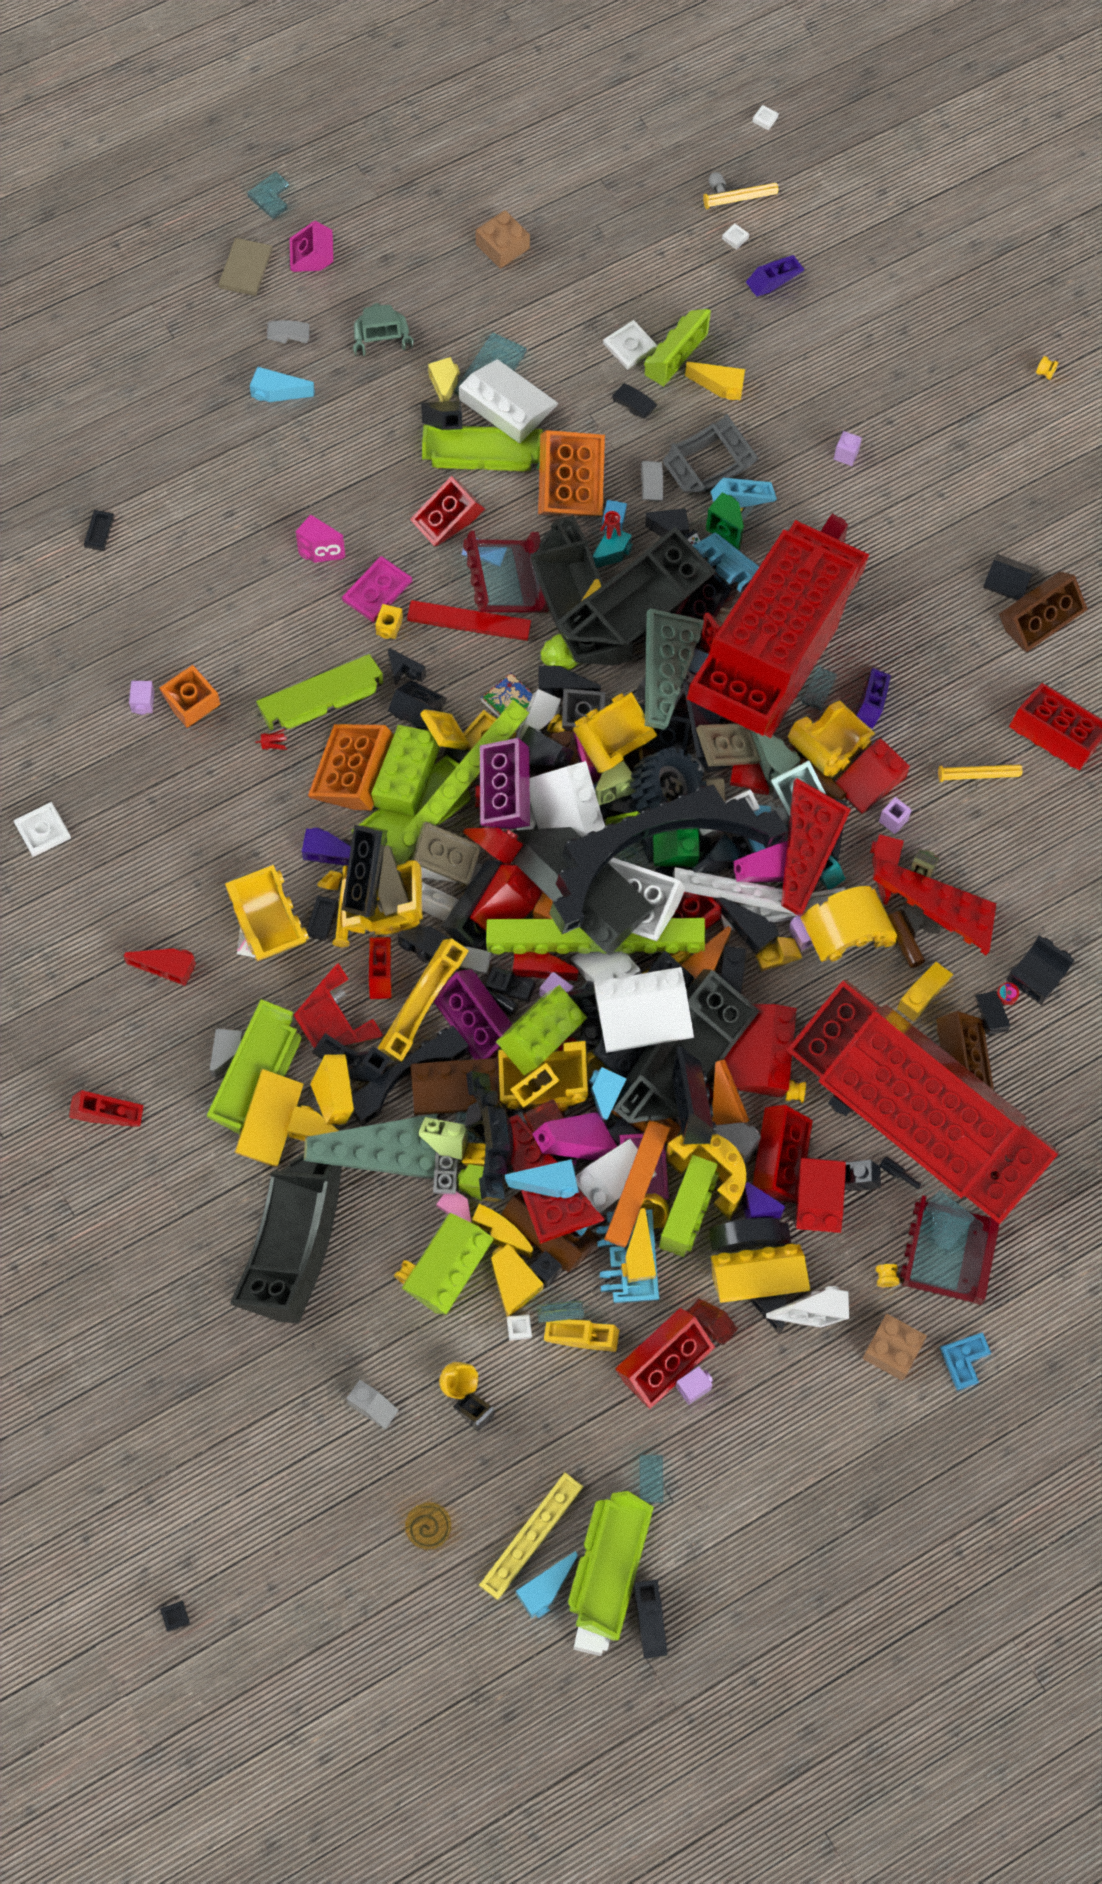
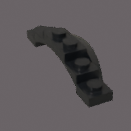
M470 1071L466 1074L468 1094L473 1095L478 1103L485 1130V1162L483 1175L479 1178L481 1200L501 1202L505 1200L502 1180L507 1174L513 1153L512 1125L505 1109L498 1102L497 1091L491 1090L489 1074Z

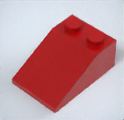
M451 476L410 520L431 544L436 547L470 525L485 508L460 481Z
M880 738L864 751L836 783L847 793L845 799L863 814L907 777L910 765Z
M501 865L470 918L486 932L487 919H523L535 907L543 891L518 866Z
M801 1157L794 1222L796 1229L841 1233L846 1161Z

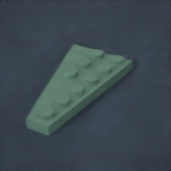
M651 608L647 611L645 726L663 730L668 726L675 707L676 698L680 694L682 682L687 675L694 656L696 644L701 637L700 633L704 620Z
M437 1114L309 1136L305 1139L304 1161L432 1179L434 1178L436 1151L419 1136V1130L425 1117L437 1119Z

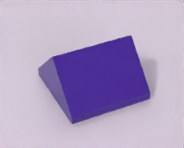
M747 1181L741 1197L745 1219L779 1218L780 1221L785 1206Z

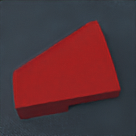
M760 763L733 765L730 780L731 786L750 788L752 793L769 795V787Z

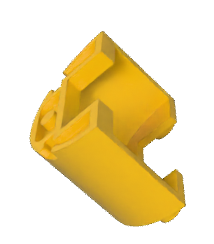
M632 692L625 696L623 693H620L611 699L613 703L599 711L595 708L588 712L586 716L574 722L576 726L573 728V731L598 773L613 768L624 760L623 757L657 736L652 727L645 726V714Z
M839 700L829 705L819 721L813 724L807 716L796 721L789 732L788 738L790 739L789 742L825 776L830 775L833 777L840 769L842 771L846 770L850 766L851 760L861 750L865 751L869 748L875 733Z
M409 860L405 864L397 865V870L402 872L400 874L410 900L409 903L397 905L398 913L386 916L384 912H380L378 905L375 910V916L364 917L342 911V928L361 934L368 930L370 932L375 931V935H387L410 930L419 925L420 919L423 918L422 869L420 864L415 860ZM346 879L342 880V902Z
M274 865L225 883L236 918L252 955L256 956L254 957L256 962L306 943V940L309 939L305 927L301 926L298 916H293L291 909L294 907L289 896L285 897L282 890L284 878L280 870L276 871Z
M859 886L838 892L828 897V901H825L821 906L819 903L815 904L800 917L821 962L828 960L831 962L837 961L842 958V954L848 947L855 945L861 947L870 941L875 940V948L880 946L890 947L896 943V931L875 889L872 890L871 886Z
M586 1042L563 1043L564 1051L553 1052L539 1067L526 1075L521 1073L503 1050H498L500 1101L507 1105L509 1109H534L545 1112L555 1109V1111H566L569 1106L584 1102L588 1097ZM547 1063L559 1079V1082L523 1108L510 1089Z
M718 1134L712 1135L710 1144H683L682 1135L673 1139L667 1146L666 1162L679 1174H682L688 1168L692 1155L718 1164L716 1171L720 1173L718 1180L722 1185L717 1191L721 1196L714 1202V1206L730 1220L739 1207L746 1183L745 1164L737 1148Z

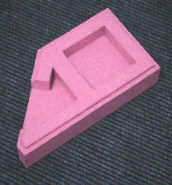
M457 1191L456 1194H444L436 1204L445 1213H452L471 1222L468 1199Z

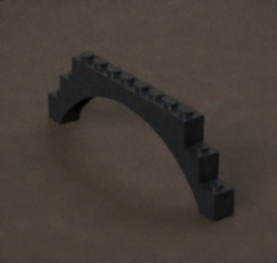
M714 784L707 787L701 786L693 793H684L671 802L665 801L656 808L643 810L639 815L634 817L628 816L617 824L611 823L602 830L587 833L580 839L569 840L565 844L562 853L569 867L560 871L556 881V886L561 892L562 897L553 901L549 914L561 934L581 927L585 917L582 913L584 899L595 877L613 857L644 838L681 829H711L747 837L763 844L766 849L783 842L788 829L776 810L769 813L763 812L756 816L745 797L738 800L732 799L725 803Z

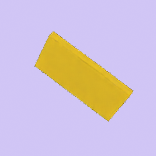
M262 1069L234 1153L277 1167L288 1135L287 1130L295 1106L298 1104L304 1084Z

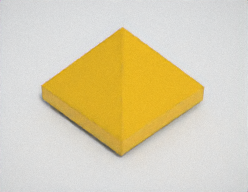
M330 871L317 883V886L338 890L342 874Z

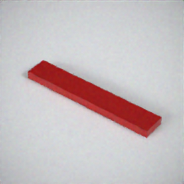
M414 600L410 602L407 621L523 641H528L531 628V620Z

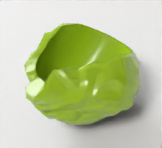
M557 634L551 640L546 641L543 649H541V660L546 666H560L571 670L579 664V662L574 661L561 634Z

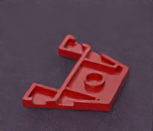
M339 963L331 969L293 1015L313 1048L316 1047L324 1033L344 1046L383 1036L374 1019L353 1030L335 1002L330 991L349 980Z

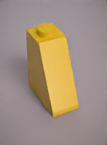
M345 1054L325 1055L310 1085L326 1125L346 1124L354 1110Z
M545 1063L510 1090L524 1108L559 1082V1079L548 1064Z
M509 1243L505 1247L499 1246L493 1251L491 1265L505 1315L507 1317L512 1316L543 1290V1283Z

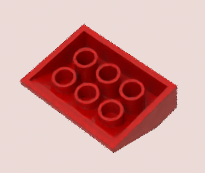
M1041 683L1019 707L1009 725L1017 734L1023 735L1035 745L1044 748L1051 755L1060 758L1070 767L1076 768L1079 771L1102 741V719L1044 683Z
M752 1004L760 1012L724 1059L737 1090L782 1098L789 1091L792 1054L787 1049L794 1041L797 1008L777 1004Z

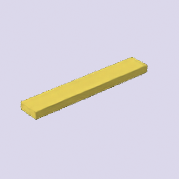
M564 1473L479 1586L496 1600H499L581 1492L583 1486L567 1473Z

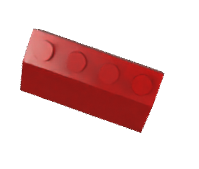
M787 1105L765 1107L753 1185L775 1200L796 1204L801 1157L807 1158L812 1119Z
M679 1308L620 1363L615 1370L625 1385L647 1408L651 1409L676 1385L679 1379L687 1375L715 1346L696 1317Z

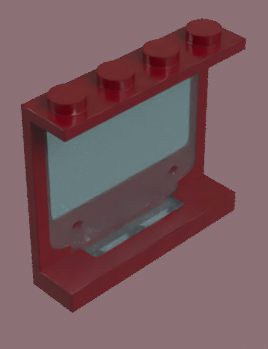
M475 531L469 532L467 538L464 539L463 547L467 552V567L471 571V585L474 586L475 591L474 601L478 606L479 612L547 613L549 611L531 562V556L538 550L541 542L539 532H531L527 540L476 539Z
M922 1195L919 1202L915 1201L912 1214L916 1215L915 1223L911 1222L908 1235L912 1236L911 1243H907L904 1256L908 1258L906 1265L902 1264L900 1278H903L902 1286L982 1305L986 1298L1000 1224L991 1217L926 1202L927 1196Z

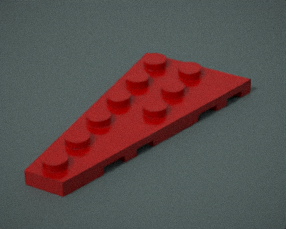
M798 778L793 782L781 906L801 916L851 809Z
M878 859L875 864L873 880L894 894H901L908 899L907 903L912 906L916 904L924 910L923 914L948 931L957 932L964 937L963 941L969 945L971 943L975 944L981 949L980 952L987 956L990 952L997 903Z
M519 1115L509 1118L514 1140L511 1158L514 1172L558 1163L550 1154L541 1151L532 1135L533 1132ZM521 1190L540 1244L604 1221L603 1216L593 1207L580 1190L579 1193H575L569 1198H556Z

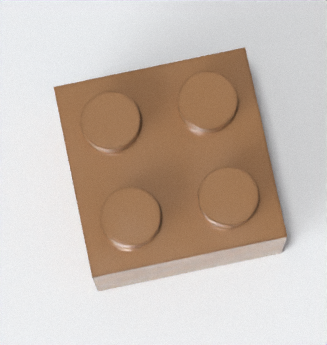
M506 210L475 230L476 245L500 269L530 249V234Z
M886 1313L862 1359L903 1381L927 1335Z

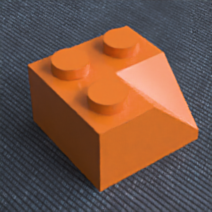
M191 665L159 688L174 714L186 728L220 705L218 693L194 665Z

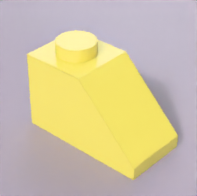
M451 357L428 364L430 380L441 402L450 400L458 384L460 371L457 364H453Z

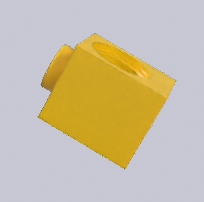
M382 604L375 624L376 635L384 639L391 638L396 640L403 620L401 608Z

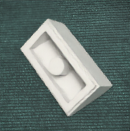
M422 883V911L445 921L459 899Z

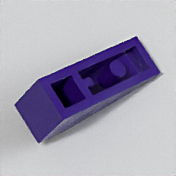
M791 255L757 267L746 283L758 297L773 291L802 273L805 269L796 257Z
M873 667L855 714L872 729L883 711L891 675Z
M306 828L302 847L303 860L342 866L348 865L351 850L349 845L321 828Z

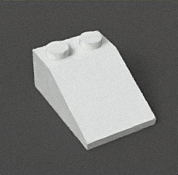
M601 952L578 953L570 958L586 981L597 982L641 974V970L629 955L623 952H613L611 955Z
M631 1139L602 1156L576 1175L578 1187L601 1215H606L607 1212L613 1210L618 1204L638 1148ZM655 1171L653 1173L652 1178L657 1175Z
M828 1286L825 1287L824 1291H813L809 1296L766 1313V1318L822 1328L849 1319L848 1292L839 1290V1287Z

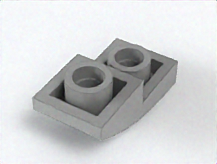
M289 320L270 321L267 323V339L285 344L287 339L307 343L309 339V324Z
M641 462L642 500H663L662 462Z
M465 947L469 951L459 969H472L475 973L487 974L492 953Z
M436 1153L433 1193L456 1194L458 1159L441 1156Z

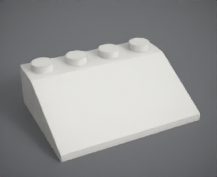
M498 359L473 372L459 386L460 401L518 443H521L558 405V402Z
M586 761L530 778V802L538 829L572 827L581 837H584L591 831L597 832L605 827Z
M612 858L608 863L655 907L632 933L657 941L678 908L685 891V886L678 879Z
M681 967L594 982L606 1053L694 1038Z

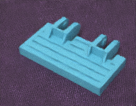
M716 532L693 546L703 558L706 557L708 559L707 562L711 567L716 565V573L729 584L738 582L737 590L740 592L745 590L759 568L757 564Z
M652 1209L646 1210L656 1277L655 1279L628 1283L627 1277L622 1275V1269L600 1272V1278L604 1279L621 1277L622 1284H606L601 1286V1292H613V1303L659 1301ZM607 1212V1223L611 1222L614 1212ZM636 1222L625 1248L617 1247L618 1245L604 1239L597 1241L598 1247H610L611 1268L621 1267V1264L625 1263L624 1260ZM609 1226L597 1227V1233L606 1234Z

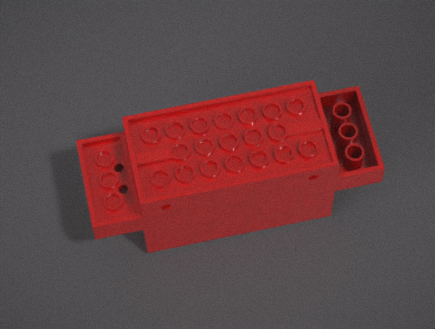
M797 520L794 521L789 531L783 529L713 638L710 653L690 684L687 700L762 736L765 735L771 738L837 631L847 599L863 574L870 554Z
M846 979L842 980L787 1049L790 1054L820 1077L819 1083L960 1198L966 1196L999 1224L1002 1223L1059 1154V1151L1024 1123L1026 1119L1024 1114L886 1004L880 1007ZM1012 1154L1014 1159L1010 1160L1006 1155ZM997 1171L999 1177L993 1176L992 1172Z

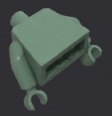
M375 303L371 307L364 308L363 315L359 316L354 323V341L356 343L353 346L355 356H357L356 351L358 349H362L363 356L366 354L362 341L372 342L401 338V336H403L402 349L405 351V343H409L412 349L414 340L411 336H408L410 332L405 316L394 311L391 305Z

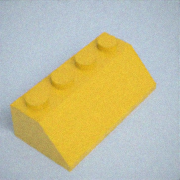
M787 1244L774 1248L765 1247L758 1250H742L736 1253H720L711 1256L712 1279L720 1303L810 1291L805 1256L800 1244Z

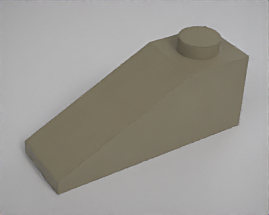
M389 845L384 847L378 892L380 900H377L380 912H384L386 916L398 913L397 905L410 902L400 871L397 870L395 856Z

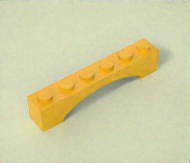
M453 939L442 941L377 1049L389 1056L393 1061H402L413 1044L414 1036L429 1007L447 980L459 968L469 951Z

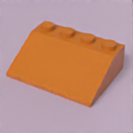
M549 430L540 434L538 515L603 516L605 435Z
M334 724L308 797L353 810L372 811L374 802L371 793L394 734L386 725Z

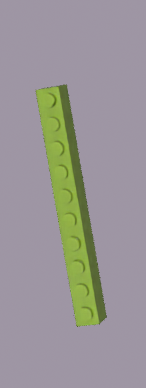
M512 700L392 843L391 848L397 865L405 864L413 855L422 824L428 822L437 826L480 775V745L509 740L526 720L529 712L516 701Z
M671 918L657 941L631 933L614 952L630 954L635 951H644L645 953H655L656 951H666L667 953L688 951L689 953H698L705 951V918ZM487 919V951L494 954H502L504 952H514L516 954H524L525 952H536L538 954H545L547 952H557L560 954H567L569 952H579L582 954L601 952L607 954L580 927L561 934L553 919Z

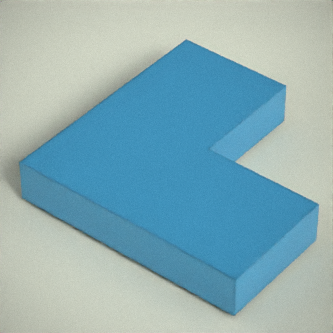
M983 1332L940 1347L941 1354L957 1391L979 1383L971 1362L991 1355Z

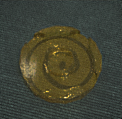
M433 1502L415 1506L408 1513L405 1521V1529L409 1541L415 1547L422 1550H435L443 1546L449 1539L452 1531L448 1512L441 1505Z

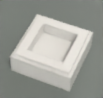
M762 105L753 117L752 122L769 130L777 120L779 113Z
M733 224L722 235V240L736 250L749 238V233L736 224Z
M529 1314L507 1317L509 1341L532 1338Z

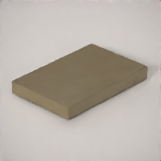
M235 238L219 281V288L257 296L273 251L272 245Z
M739 724L699 725L696 728L708 766L758 764L761 761L751 730Z
M424 822L411 860L417 861L421 867L468 886L481 846L433 824Z

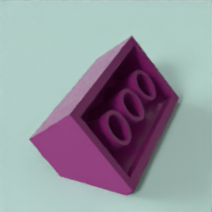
M519 738L480 745V824L482 826L510 830L530 826L529 747Z
M472 969L458 971L442 987L433 1002L450 1026H454L467 1042L469 1052L474 1059L498 1057V1050H502L496 1041L512 1026V1023Z

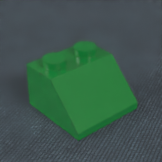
M722 492L708 508L705 530L711 534L716 532L737 550L741 548L744 530L740 505L733 496Z
M681 829L653 835L654 866L694 867L698 862V829Z

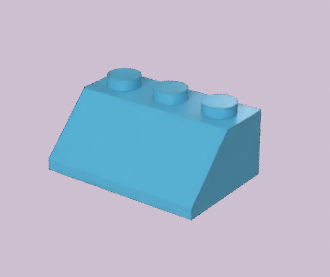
M603 1067L599 1071L595 1070L592 1073L588 1083L592 1085L590 1091L598 1114L602 1120H607L626 1078Z

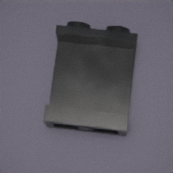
M1039 935L1023 959L1011 970L1006 981L1015 984L1020 991L1042 1005L1069 971L1075 960L1068 952L1054 946L1051 940Z

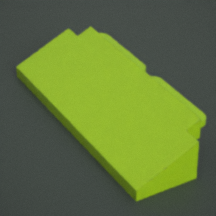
M424 425L422 460H432V467L531 471V463L538 464L540 461V434L542 429H534L521 443H518L498 427L462 426V429L441 430L430 425Z
M368 654L257 700L256 704L269 730L274 729L272 721L277 719L281 727L291 729L325 715L331 706L338 709L374 694L377 688L375 678L379 684H383V673L371 655Z
M445 756L433 766L415 816L459 765L449 756ZM468 789L438 825L470 801L471 796ZM379 808L359 825L388 830L385 846H391L415 816Z
M262 999L260 1000L208 1111L207 1117L240 1135L261 1070L264 1069L285 1077L301 1042V1036L297 1033V1029L290 1027L293 1021L292 1011Z
M629 1491L612 1493L610 1500L596 1501L584 1542L586 1552L579 1560L568 1599L569 1611L578 1614L577 1627L614 1641L619 1640L654 1509L652 1505Z

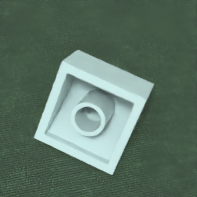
M809 760L771 779L789 817L793 782L796 778L826 794Z

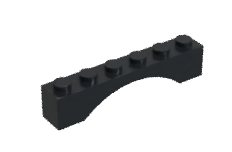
M454 1026L442 1029L438 1032L437 1037L431 1041L426 1040L414 1053H407L404 1059L397 1065L387 1067L383 1072L384 1074L377 1079L367 1082L366 1086L360 1090L352 1091L353 1116L363 1127L380 1115L390 1091L405 1076L411 1074V1064L458 1061L469 1053V1045Z

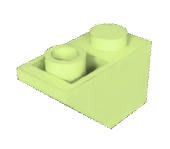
M624 761L602 773L596 787V797L599 806L635 793V789L630 788V783L635 781V779L631 778L632 772Z
M428 1117L424 1118L419 1130V1136L439 1155L462 1159L468 1145V1130L465 1128V1125Z

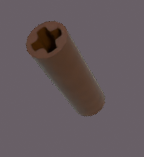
M806 757L802 758L800 764L808 761ZM811 763L826 795L833 799L843 800L847 793L832 778L825 776Z
M901 911L889 914L888 917L897 934L896 941L909 967L916 968L925 962V958Z

